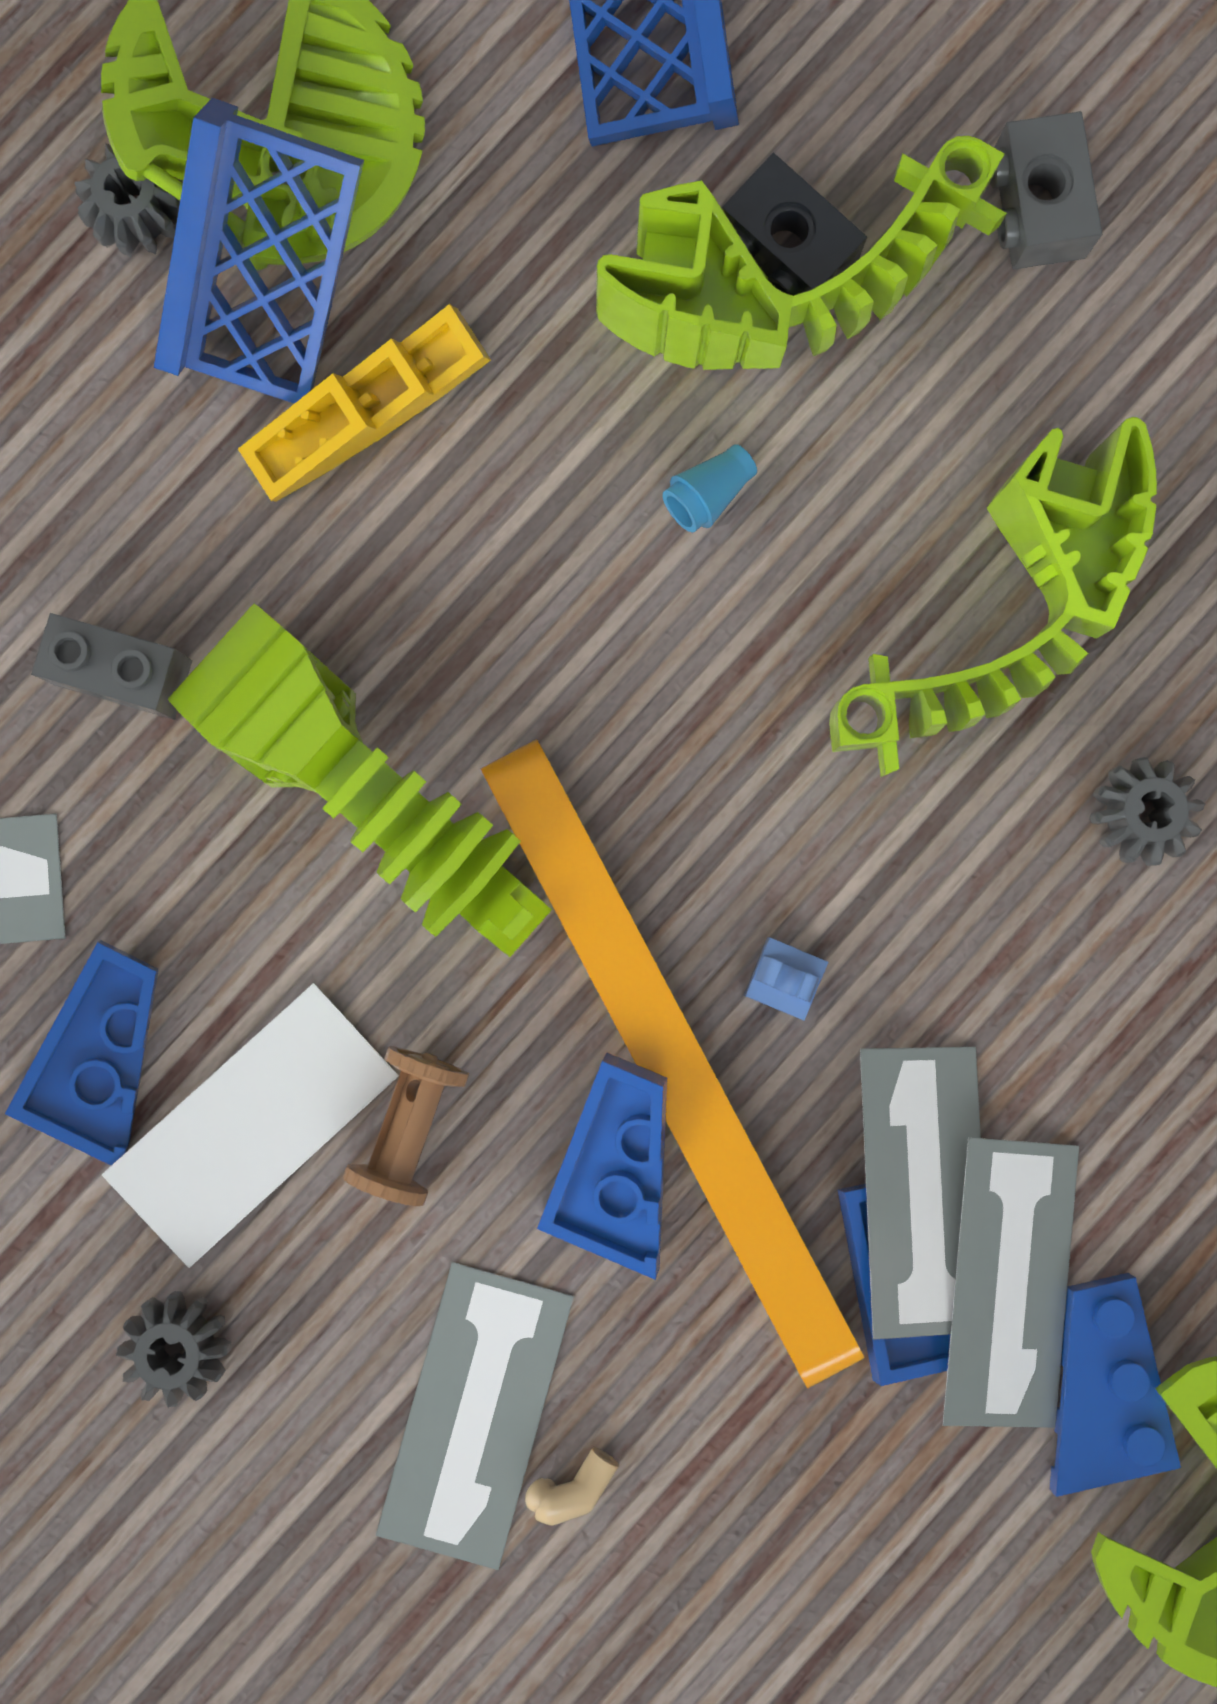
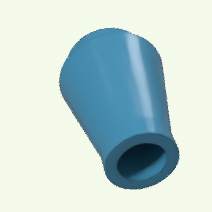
M734 444L725 452L671 477L670 487L663 492L665 506L675 521L689 532L693 533L700 527L710 528L743 486L757 474L756 464L743 447Z

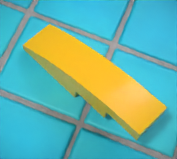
M449 304L402 342L391 338L343 377L332 373L239 447L238 450L269 499L277 502L388 435L439 400L490 362L491 359L459 309Z

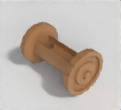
M389 1046L384 1060L401 1070L368 1165L348 1164L343 1180L363 1192L388 1201L409 1206H423L428 1190L412 1180L444 1087H465L469 1073L459 1067L439 1060L434 1054L427 1052L421 1054Z

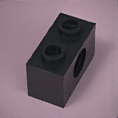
M774 152L722 206L723 212L757 265L768 277V281L776 289L792 296L810 291L845 271L859 260L867 240V236ZM779 231H790L800 238L802 244L793 248L783 247L773 239L772 235Z

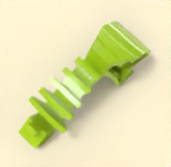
M957 136L947 141L939 150L929 168L902 153L897 165L894 182L912 191L914 194L892 226L869 252L845 271L810 291L794 296L781 292L768 281V277L757 265L722 208L702 180L645 193L639 199L636 248L637 255L643 258V260L612 254L603 255L598 260L596 284V314L598 320L616 336L633 347L654 357L661 353L663 354L664 361L687 368H695L697 365H702L703 370L733 369L735 364L739 362L743 369L780 368L787 347L789 327L802 323L813 356L826 352L834 344L837 327L829 310L834 309L840 327L846 338L849 339L860 333L870 322L872 311L879 320L883 319L892 312L903 294L907 297L919 285L952 239L956 226L963 229L967 223L989 236L1001 225L1007 213L983 200L981 197L995 174L1004 153L972 136ZM951 170L962 172L969 178L971 184H956L948 178L946 172Z
M1137 417L1125 419L1088 456L1085 466L1057 458L1064 436L1061 429H1052L999 489L987 506V510L995 524L1043 593L1049 609L1048 624L1026 644L990 663L935 677L890 682L888 656L872 654L868 658L871 684H863L850 689L835 703L830 713L829 726L832 752L877 748L881 778L899 770L897 749L899 731L895 699L911 698L909 715L910 738L936 735L946 724L948 732L961 731L975 726L984 715L986 719L998 717L1011 710L1021 698L1035 697L1049 687L1056 677L1050 668L1033 653L1035 650L1038 649L1057 675L1071 674L1083 662L1088 653L1077 642L1062 632L1061 629L1064 628L1097 639L1115 628L1131 591L1127 585L1135 580L1148 551L1145 543L1151 539L1153 534L1157 505L1151 501V498L1157 494V479L1153 447L1146 423ZM1009 668L1014 685L1005 676L1002 670ZM976 682L979 698L969 684ZM944 692L945 711L935 693ZM865 702L875 710L878 719L874 732L869 734L859 733L849 725L846 715L850 703Z
M255 603L168 698L176 710L212 746L230 756L240 766L271 788L299 787L316 792L327 801L326 805L322 808L333 819L341 813L357 827L350 842L362 853L373 842L385 851L377 869V874L388 884H391L404 869H407L410 873L401 900L414 912H417L430 898L422 925L435 937L460 914L481 935L508 957H511L552 911L538 896L502 866L521 841L508 829L483 839L493 824L479 812L453 823L450 818L462 805L453 795L446 792L429 802L418 792L426 783L419 774L412 770L402 778L385 763L389 758L378 747L371 751L363 744L355 722L356 693Z

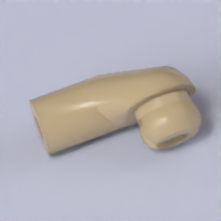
M593 1447L572 1481L558 1486L551 1479L539 1478L534 1481L525 1495L526 1506L535 1512L537 1521L550 1526L586 1515L597 1504L617 1471L619 1464L603 1450Z

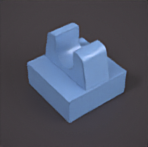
M767 937L744 996L805 1021L828 961Z

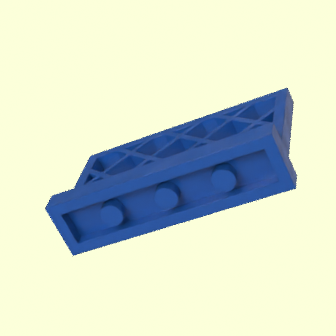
M569 0L588 139L592 147L713 121L715 130L739 125L722 0H682L683 8L676 4L674 0H648L654 6L636 31L613 16L624 0H606L602 7L591 0ZM586 13L594 17L588 27ZM665 13L686 25L685 35L671 54L647 39ZM605 26L628 40V43L610 68L593 57L590 49ZM639 49L663 64L645 91L621 76ZM688 52L690 53L691 68L682 62ZM594 72L603 77L597 86L595 85ZM675 72L694 85L696 104L670 109L655 98ZM613 86H616L637 100L625 119L601 124L599 106ZM648 109H650L651 111L654 112V113L645 114V112H646Z
M211 98L193 117L154 368L179 376L184 367L295 404L314 387L364 160L237 115L238 106ZM242 140L267 148L281 172L254 186L238 160ZM288 156L300 159L301 161L293 165ZM316 165L344 175L339 198L318 208L299 174ZM287 181L306 215L280 229L260 195ZM235 182L242 193L232 198ZM248 202L268 235L242 248L228 226L227 221L230 211ZM336 213L333 228L331 229L325 218ZM313 225L328 251L325 261L306 270L287 238ZM224 245L230 255L221 260ZM274 245L293 277L268 289L249 258ZM237 265L256 296L231 308L216 283L219 273ZM322 275L318 291L312 280ZM300 286L314 309L313 320L293 329L275 299ZM213 305L219 315L210 319ZM263 306L281 336L256 347L238 318ZM226 325L244 354L229 361L205 353L207 333ZM309 335L307 348H305L300 339ZM288 346L302 368L299 384L276 377L263 357ZM249 364H251L254 369L249 368V367H246V366L249 365Z

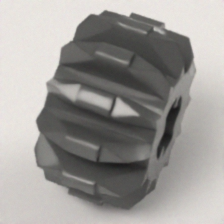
M106 143L105 156L107 160L100 164L96 161L85 159V169L91 178L74 182L76 186L75 192L83 202L77 207L79 217L87 227L93 228V236L102 246L108 248L116 243L120 252L131 258L139 242H142L148 252L156 254V237L162 234L165 237L174 239L176 228L171 220L178 218L180 200L148 179L135 181L127 177L121 169L111 145Z
M1146 757L1133 760L1130 771L1122 766L1111 769L1108 775L1112 787L1101 786L1096 788L1093 796L1099 802L1107 805V809L1092 813L1089 820L1091 823L1098 825L1108 823L1110 828L1109 831L1102 835L1099 844L1107 848L1121 842L1119 850L1120 861L1131 863L1141 855L1146 866L1160 865L1164 853L1172 858L1185 854L1186 848L1182 837H1197L1202 831L1197 823L1188 819L1190 813L1202 811L1206 805L1202 800H1187L1185 793L1192 789L1195 779L1191 776H1186L1173 781L1175 773L1173 762L1168 760L1160 762L1153 769L1152 764ZM1150 801L1155 808L1148 815L1151 822L1143 823L1138 815L1145 809L1143 802Z
M181 1291L172 1292L167 1297L165 1305L155 1297H152L141 1305L142 1316H131L124 1323L123 1329L131 1340L124 1341L117 1347L116 1356L134 1361V1364L123 1373V1382H134L141 1377L146 1382L141 1390L142 1401H150L160 1389H162L164 1401L168 1408L176 1407L182 1400L184 1393L197 1401L207 1393L206 1381L218 1382L224 1375L226 1369L217 1358L226 1356L231 1351L232 1342L225 1338L213 1336L225 1325L226 1321L224 1316L218 1315L207 1322L202 1316L208 1304L206 1298L199 1297L187 1310L185 1298ZM180 1341L184 1346L185 1352L183 1354L180 1352L174 1353L170 1356L166 1352L164 1345L166 1343L171 1345Z

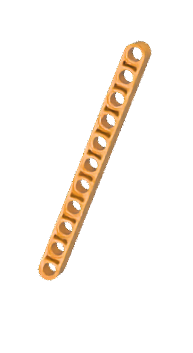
M535 739L480 768L511 829L521 841L519 843L635 1064L667 1077L666 1122L807 1389L864 1359V1355L538 740Z

